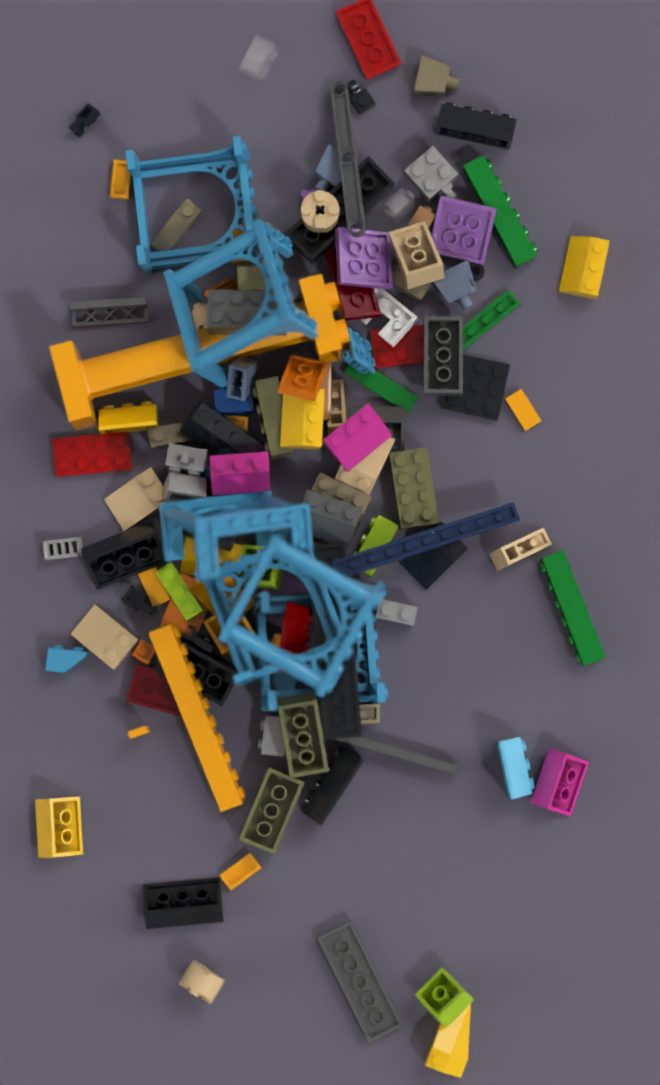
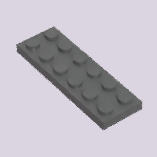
M352 920L317 937L368 1043L404 1026Z

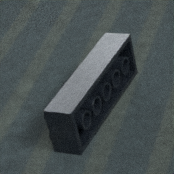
M369 156L358 165L364 215L393 190L395 183ZM342 181L329 192L336 198L339 204V219L332 230L324 233L312 232L306 228L301 218L285 233V237L288 236L292 245L311 265L336 243L335 229L338 227L347 228ZM317 209V215H318L319 213H321V214L323 215V214H324V210H323V209H322V210Z

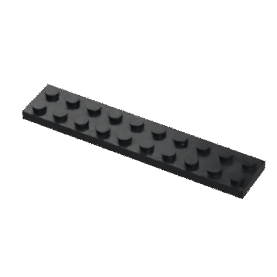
M345 543L312 545L315 559L332 569V561L346 557ZM327 588L341 624L339 603L334 594ZM342 594L343 601L350 599V596L346 598V596ZM311 598L316 648L327 644V637ZM349 604L345 609L346 612L351 614V604ZM347 618V625H352L350 624L352 618ZM354 642L351 646V649H353L351 656L348 660L344 659L341 664L344 668L338 681L329 694L325 693L323 697H320L323 740L362 737ZM333 651L328 653V657L331 659L332 663V655H335ZM319 657L317 659V666L322 671L327 669V662L324 658Z

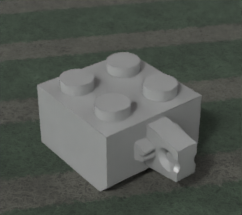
M434 146L404 170V176L426 201L430 202L437 195L439 197L443 195L456 198V194L451 190L453 187L451 183L457 179L458 173Z
M169 443L165 466L170 472L182 473L183 471L188 472L191 476L200 477V475H205L209 457L208 449H198Z

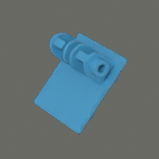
M347 327L351 349L342 353V359L361 374H365L368 371L375 374V361L371 355L372 346L370 342L362 338L358 332Z

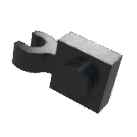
M355 79L348 82L347 86L354 95L350 97V101L359 115L376 105L366 88L360 90Z
M87 103L75 116L77 120L70 124L69 129L74 132L78 128L75 136L80 138L84 134L85 126L89 127L93 124L101 113Z
M133 585L130 586L121 599L123 603L135 612L141 608L149 615H152L156 610L145 602L148 596Z
M189 625L188 628L192 630L193 634L188 636L184 633L183 638L194 642L195 645L211 653L215 647L214 640L205 634L203 636L198 635L197 629L193 625Z

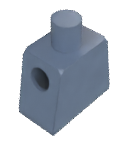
M330 144L327 146L315 171V175L320 178L315 186L318 190L326 191L329 186L334 188L342 181L338 150ZM345 156L343 161L350 162L351 159Z
M468 261L444 271V279L434 281L448 303L458 300L463 310L473 305L469 294L477 291Z
M238 357L229 364L228 398L245 402L253 389L252 387L255 386L256 360Z

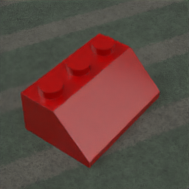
M287 602L280 639V648L295 655L309 650V646H306V641H310L311 630H308V625L312 624L313 618L309 605Z

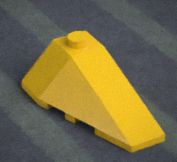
M471 1004L448 1027L440 1022L425 1060V1066L449 1075L462 1076L468 1060Z

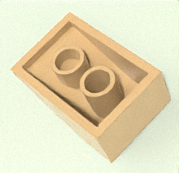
M425 221L389 232L390 240L408 289L444 279L443 263Z
M392 437L387 439L348 472L341 465L335 480L370 495L395 439Z
M150 467L104 500L123 531H126L160 510L159 503H164V486L152 467Z
M95 604L71 633L73 637L113 670L118 668L139 642V639Z

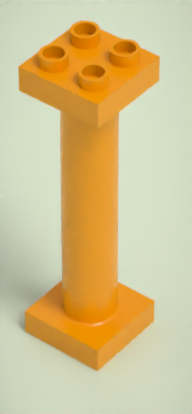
M322 274L299 280L302 301L294 303V306L310 318L315 319L318 325V337L311 339L299 332H287V336H269L216 364L231 362L238 357L246 358L312 340L318 360L328 363L342 360V349L350 347V337L345 319L334 321L332 312L340 310V300L335 282L324 284ZM207 327L196 330L201 350L229 336L209 335ZM181 334L85 360L81 359L80 351L72 340L49 346L69 422L76 430L99 425L93 404V399L96 397L193 372Z

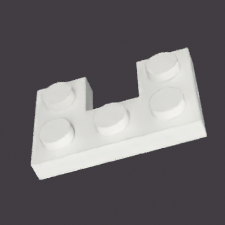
M374 288L380 312L390 320L378 335L394 347L419 319L384 289ZM372 318L359 320L367 325Z

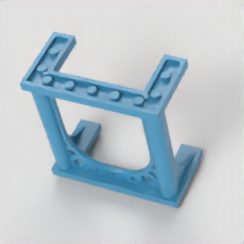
M233 136V143L226 148L208 153L140 161L134 150L125 151L127 169L133 177L140 236V245L136 246L138 265L145 274H152L153 270L187 266L224 245L227 238L235 239L233 236L235 229H240L246 233L254 228L253 221L254 217H257L256 205L252 206V198H255L254 187H250V180L253 179L252 169L248 168L247 161H251L250 151L246 141H242L241 136ZM222 166H225L222 173L217 172V168L222 169ZM236 168L238 170L236 177L231 180L227 179L226 173L228 170ZM190 172H206L217 176L227 184L235 200V216L231 227L223 237L205 246L151 253L143 184L144 178ZM240 179L238 182V187L240 186V188L235 189L234 183ZM239 201L243 202L241 206L237 205ZM240 218L244 219L242 220V223L246 226V228L241 225H238V220ZM257 246L255 248L253 253L254 258L260 254V246Z
M261 219L253 221V229L180 270L174 272L168 269L163 272L191 370L221 388L227 386L228 381L224 368L216 363L253 343L272 335L287 332L303 333L311 339L319 336L317 332L318 325L315 319L310 318L294 306L292 301L293 294L287 285L288 278L282 269L283 262L277 253L279 252L286 258L292 256V242L288 236L285 237L279 230H275L269 223H265ZM257 246H260L261 252L254 258V250ZM248 260L255 263L262 271L266 284L265 298L260 311L242 329L201 350L188 301L196 304L204 302L200 287L192 282L230 261ZM277 301L278 308L270 310L269 303ZM264 313H268V314H269V316L266 315V316L263 318Z
M272 490L269 492L227 494L159 503L164 561L184 559L182 528L194 533L197 576L200 579L219 576L216 536L254 532L255 546L268 547L275 535L274 529L290 527L291 546L313 558L310 505L307 503L295 505L272 496Z
M284 527L273 536L218 639L224 643L227 640L235 643L317 689L316 694L323 697L325 693L329 694L338 681L344 668L341 664L344 659L348 660L351 656L353 642L358 643L363 633L360 629L362 626H367L371 620L372 615L369 614L372 608L377 609L387 592L384 590L386 584L381 581L377 585L358 582L284 542L290 531ZM273 557L325 585L336 597L341 610V627L336 639L323 651L305 656L291 654L239 625L245 615L243 611ZM342 594H344L346 598L348 596H350L351 598L347 599L346 601H343ZM357 604L359 606L358 612L353 614L346 612L345 608L347 605ZM357 617V619H354L350 622V624L352 625H347V618ZM339 637H344V641H340ZM330 651H333L335 653V655H332L333 663L331 662V659L328 657V653ZM319 657L324 658L327 662V669L325 671L320 670L317 666V659ZM307 660L312 661V668L309 667L310 665L305 664Z
M290 536L286 537L288 540L286 543L291 545ZM267 546L256 550L257 553L250 556L248 553L238 557L239 560L232 563L230 560L221 563L219 576L200 579L197 576V572H194L196 580L204 584L222 631L235 608L238 591L243 583L253 575L256 569L255 566L259 564ZM272 558L267 569L289 571L304 582L309 590L327 637V644L298 655H312L323 651L333 643L341 627L327 587L307 575L306 578L303 577L304 573L296 571L291 566H286L282 561L278 564H273ZM241 571L245 572V575L241 578L234 574L235 572L238 574L242 573ZM226 577L234 578L237 581L236 587H227L224 584V579ZM224 590L232 592L233 595L230 599L227 598L228 594H224ZM340 636L339 640L344 641V637ZM229 640L226 641L238 675L233 676L235 684L243 686L282 671L274 665L256 670L249 651Z
M260 592L254 595L256 635L267 641L265 614L285 613L287 602L309 605L310 611H312L311 595L269 596V592ZM351 604V611H353L354 609L359 610V606L357 604ZM371 610L369 614L372 615V618L367 626H362L361 632L363 634L358 643H356V670L362 673L366 679L365 683H358L359 702H368V704L386 702L385 698H388V688L384 687V683H378L377 681L380 680V670L376 667V661L379 660L378 649H375L377 630H374L373 622H376V613ZM361 643L364 644L363 649L359 647ZM258 657L259 669L269 666V662ZM361 661L365 662L363 666L366 669V671L359 667V663ZM266 676L260 679L262 711L277 710V698L315 692L316 694L317 689L271 691L270 676ZM316 694L317 704L320 705V696Z

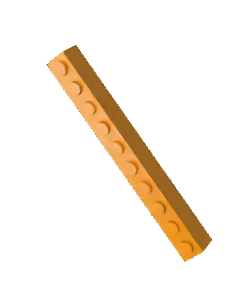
M171 622L151 630L149 636L220 811L222 812L243 804L246 797L245 791L238 784L237 780L239 777L236 769L231 767V756L223 747L224 739L222 734L216 730V719L214 715H210L208 699L203 697L201 692L203 690L202 684L199 679L196 680L195 667L187 658L188 650L186 645L181 643L179 638L181 633L178 626H174V623Z

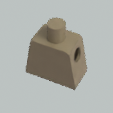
M422 55L413 95L444 96L446 87L457 90L460 78L449 76L450 66Z

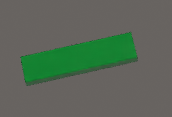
M509 289L463 325V351L521 305Z
M348 365L344 372L345 375L394 406L405 407L407 414H409L419 398L376 370L375 374H372L370 371L361 374Z

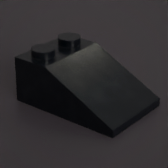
M440 522L436 527L441 526V525H444V524H443L442 522ZM457 541L405 558L400 564L427 590L468 548L461 541Z

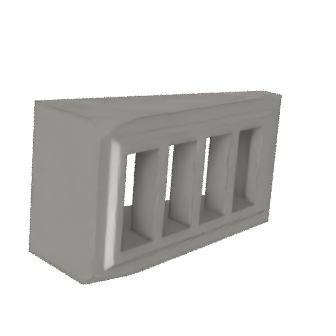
M82 537L42 541L45 561L83 556L81 548H83ZM73 542L77 544V553H74ZM65 543H69V554H66ZM57 544H61L62 554L60 555L58 554ZM49 545H53L54 555L50 554Z

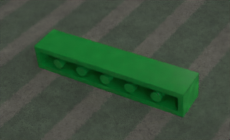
M483 155L463 165L462 170L480 204L497 208L493 228L514 268L517 269L536 259L538 250L533 242L530 243L527 238L529 233L524 225L521 226L518 219H520L517 210L511 208L509 204L511 199L508 193L502 191L500 178L498 175L494 176L491 161L485 159Z
M564 550L541 558L542 563H539L540 569L543 574H547L549 581H546L549 591H553L556 597L553 601L556 609H560L563 615L560 617L563 627H567L570 633L567 635L569 643L576 648L577 652L574 655L577 663L586 666L606 658Z

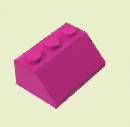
M367 403L327 436L323 443L348 472L389 439L392 434L378 414Z
M268 452L209 456L212 496L270 491Z
M549 748L535 791L533 792L531 803L571 817L589 762Z

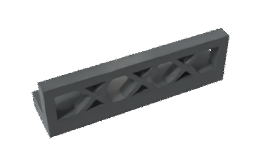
M147 297L70 302L73 327L149 322ZM136 308H144L145 318H135L131 313ZM117 309H123L127 313L120 320L113 316ZM103 310L108 316L103 321H98L93 317L97 311ZM76 312H85L89 317L85 322H77Z

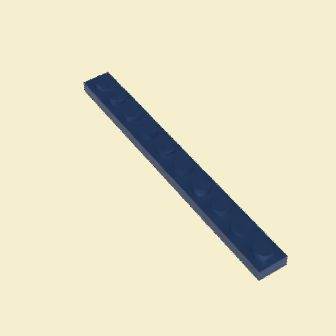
M512 502L334 560L331 563L334 570L350 577L518 522L520 518L515 504Z

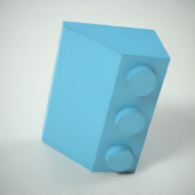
M515 737L496 741L508 798L515 799L532 794V789H535L533 778H529L528 770H531L529 759L524 757V751H527L525 740Z

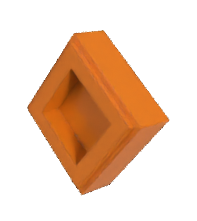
M141 639L132 656L149 665L156 651L153 645Z

